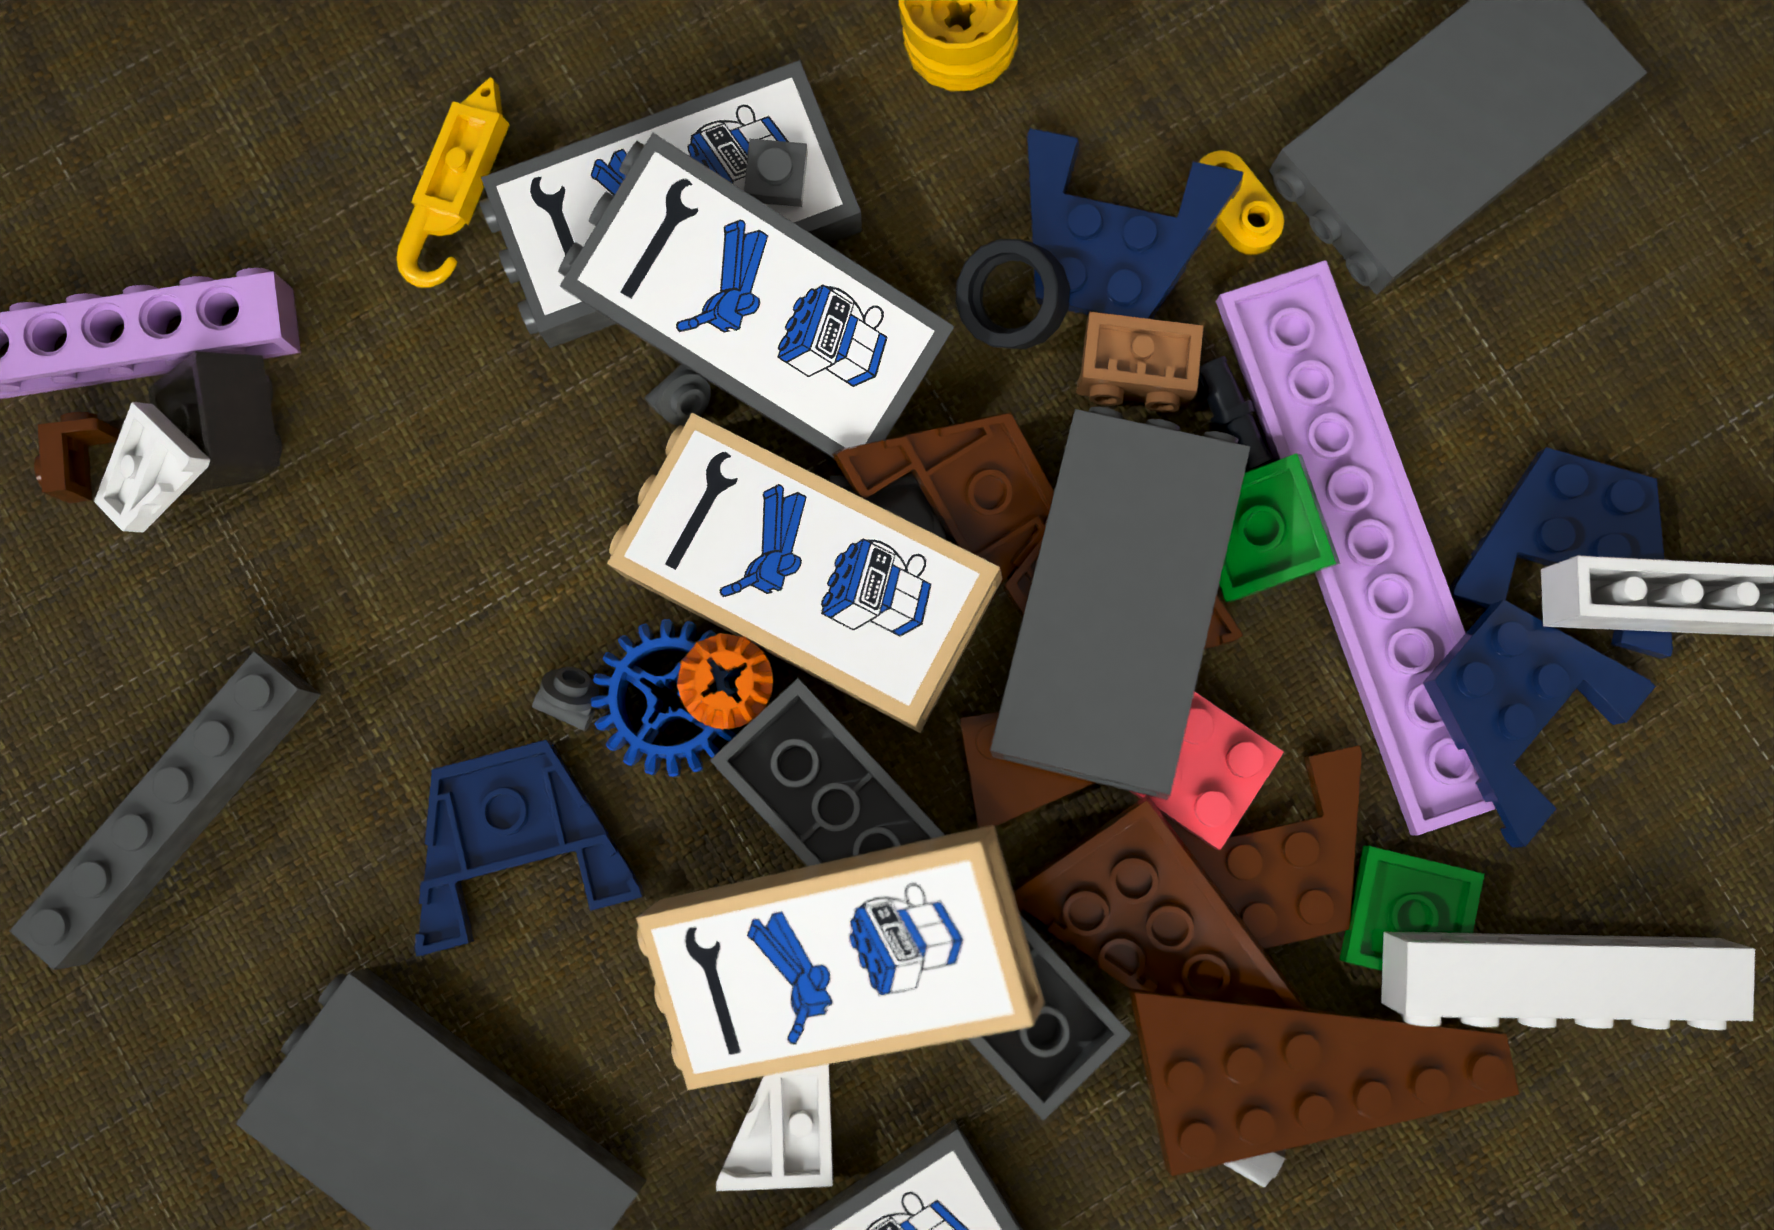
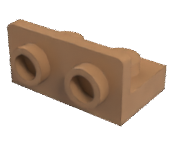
M1089 312L1086 322L1081 374L1077 382L1076 394L1089 396L1091 402L1106 406L1120 405L1123 403V400L1145 403L1147 409L1162 413L1176 412L1180 408L1188 407L1198 387L1203 326Z

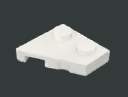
M132 402L94 502L122 531L144 532L208 468L210 459L153 404Z
M829 1064L764 1076L716 1181L717 1191L833 1186Z

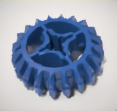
M664 619L660 625L661 638L655 639L651 628L647 624H642L638 627L642 644L636 646L630 638L623 635L618 639V642L627 652L625 657L620 660L609 652H606L603 656V661L615 668L612 677L604 674L594 675L593 682L602 687L609 688L608 696L592 697L591 706L599 709L609 708L611 713L599 718L595 722V726L600 731L617 728L618 731L609 738L606 746L609 750L616 751L629 743L630 747L623 759V762L628 766H634L645 753L647 757L644 767L647 774L656 775L662 759H666L668 775L679 777L681 773V758L685 757L692 771L700 772L703 770V762L699 752L705 749L708 755L713 758L721 750L714 743L719 735L730 742L737 734L730 729L709 727L696 720L690 713L681 708L676 710L669 706V713L661 711L664 701L658 697L659 693L648 687V683L652 682L661 689L666 686L672 690L673 683L678 682L681 663H678L669 674L664 676H654L639 668L650 658L662 653L683 652L688 654L696 644L694 642L696 625L693 622L686 621L682 627L680 637H675L673 622L670 619ZM708 630L699 641L716 636L717 634L712 630ZM714 660L710 661L709 664L713 668L711 672L715 677L717 692L724 691L729 697L732 696L734 700H742L737 694L738 688H731L730 682L735 681L741 676L740 672L744 670V667L726 671L721 665L718 666ZM629 682L638 687L647 699V709L641 719L643 725L638 732L632 726L626 710V692ZM678 719L689 720L703 729L698 736L683 744L675 746L652 744L659 732L663 733L671 722Z

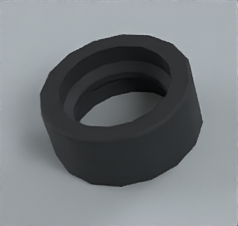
M998 239L981 246L965 261L957 279L955 302L962 323L976 339L997 348L1027 349L1045 342L1060 328L1069 309L1070 285L1064 267L1050 251L1022 239ZM1007 261H1022L1032 266L1040 275L1044 286L1043 304L1038 315L1029 324L1016 329L1003 328L995 324L986 314L983 305V287L990 272L997 265Z

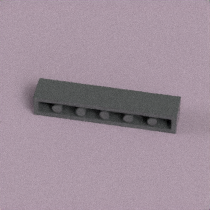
M253 652L9 931L53 970L88 964L321 694L279 658Z

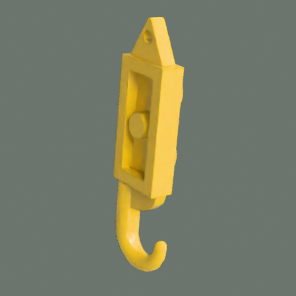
M493 78L487 79L462 103L452 102L411 203L415 206L398 245L396 261L398 270L404 279L416 287L431 288L439 285L451 276L457 265V260L454 257H448L442 266L435 271H422L418 266L419 255L428 234L436 236L451 235L461 230L464 224L469 225L484 189L481 177L490 174L510 124L502 114L499 85Z

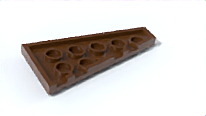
M1148 795L1012 888L1019 911L1024 909L1048 926L1047 931L1064 943L1069 941L1098 962L1099 968L1129 989L1175 996L1189 995L1205 997L1211 1000L1238 1003L1252 1002L1309 1009Z
M1129 989L1165 1169L1171 1176L1519 1095L1507 1034L1497 1030L1446 1024L1418 1026L1384 1017H1361L1322 1010L1252 1002L1238 1003L1211 1000L1198 996H1175Z

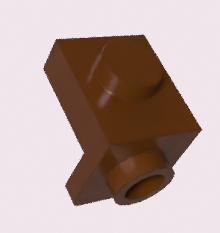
M89 412L66 413L60 416L61 422L38 424L39 455L35 458L34 470L37 481L42 487V493L67 503L92 501L89 446L117 442L120 430L98 419L97 414Z

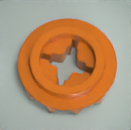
M720 633L698 641L681 660L677 688L685 709L696 720L717 729H733L750 723L765 709L772 694L773 674L764 652L745 637ZM714 660L718 666L721 665L726 671H731L734 668L739 669L745 664L748 666L740 672L741 676L735 681V685L738 688L737 694L742 699L739 703L732 696L729 697L724 691H719L715 694L711 692L706 697L702 695L709 690V686L715 681V677L711 672L713 668L709 664L710 661Z

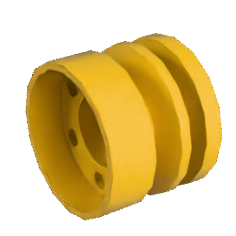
M899 0L905 50L913 68L930 84L949 91L975 90L996 80L1010 66L1018 47V0Z

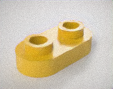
M1214 151L1204 156L1199 163L1243 172L1241 188L1234 199H1230L1218 217L1217 224L1215 225L1235 250L1243 254L1257 255L1269 250L1281 235L1284 227V216L1280 206L1246 163L1236 154L1228 151ZM1248 215H1260L1265 222V226L1255 227L1251 225L1248 221Z

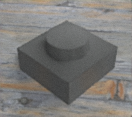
M749 138L744 191L764 204L802 207L808 154L807 144Z

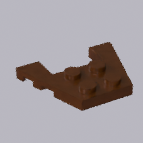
M1000 413L839 449L832 453L855 495L866 499L911 471L951 542L1000 567L1002 575L1000 585L1015 567H1020L1044 536L1054 490L1011 413Z
M1360 745L1303 757L1318 813L1317 817L1229 836L1221 850H1215L1163 814L1263 949L1349 930L1362 759Z

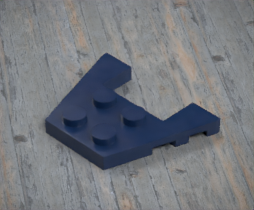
M1029 128L1027 138L1033 243L1050 251L1064 267L1070 285L1068 311L1089 315V312L1153 319L1186 270L1187 263L1201 242L1207 239L1230 199H1234L1240 190L1243 172L1193 162L1179 214L1177 217H1171L1066 194L1080 147L1078 138ZM1034 269L1036 300L1038 304L1042 305L1044 286L1040 275Z
M1544 448L1536 454L1501 507L1500 515L1487 535L1480 539L1470 555L1472 556L1460 576L1454 579L1449 590L1454 600L1487 609L1493 603L1506 600L1516 557L1546 566H1551L1576 556L1664 560L1657 479L1551 448ZM1614 630L1611 645L1659 659L1671 657L1673 650L1671 632Z
M1506 600L1491 604L1423 682L1457 749H1465L1479 776L1475 783L1485 802H1493L1505 825L1500 828V831L1512 848L1526 847L1557 809L1515 766V762L1577 688L1612 725L1626 723L1656 687L1649 679L1555 627H1543L1542 620Z
M543 740L432 769L425 845H428L424 881L421 882L419 904H422L420 928L415 938L416 957L474 942L461 882L478 876L575 851L590 911L645 896L639 880L550 740Z

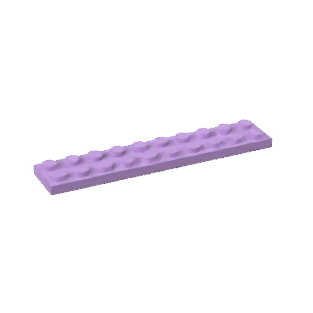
M1325 260L1220 294L1216 303L1269 449L1274 458L1273 460L1275 462L1295 453L1302 455L1341 563L1315 572L1410 835H1421L1496 809L1492 801L1485 802L1475 783L1479 776L1465 749H1457L1423 685L1426 678L1466 633L1327 261Z

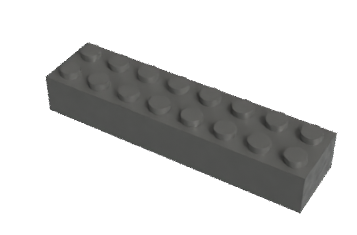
M798 678L710 759L715 767L807 866L945 836ZM1020 916L1044 999V1005L1034 1026L967 1039L1044 1121L1132 1034Z

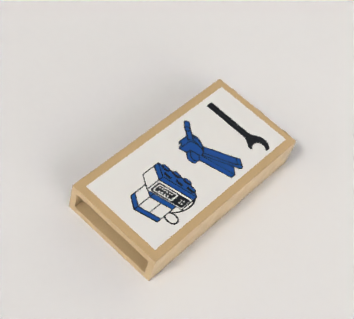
M691 413L685 426H678L670 436L666 446L667 458L657 476L651 475L643 484L637 500L640 506L629 525L621 526L614 535L609 548L611 557L607 564L625 578L736 636L747 638L760 649L921 733L1002 581L1000 567Z
M994 825L660 899L636 917L638 922V944L642 953L649 959L655 979L654 995L659 1010L666 1016L672 1036L671 1051L673 1061L676 1067L682 1070L687 1090L1034 1026L1044 1005V999Z

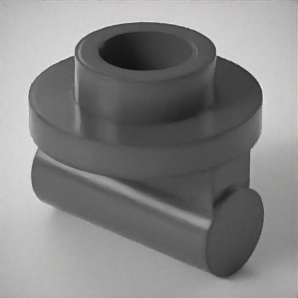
M681 364L648 393L644 399L657 414H660L669 423L685 425L691 413L701 416L705 412L710 402L711 390L705 378Z
M575 667L554 669L543 676L540 690L535 696L532 708L586 731L595 714L594 707L591 706V698L599 696V688L589 675L581 669Z

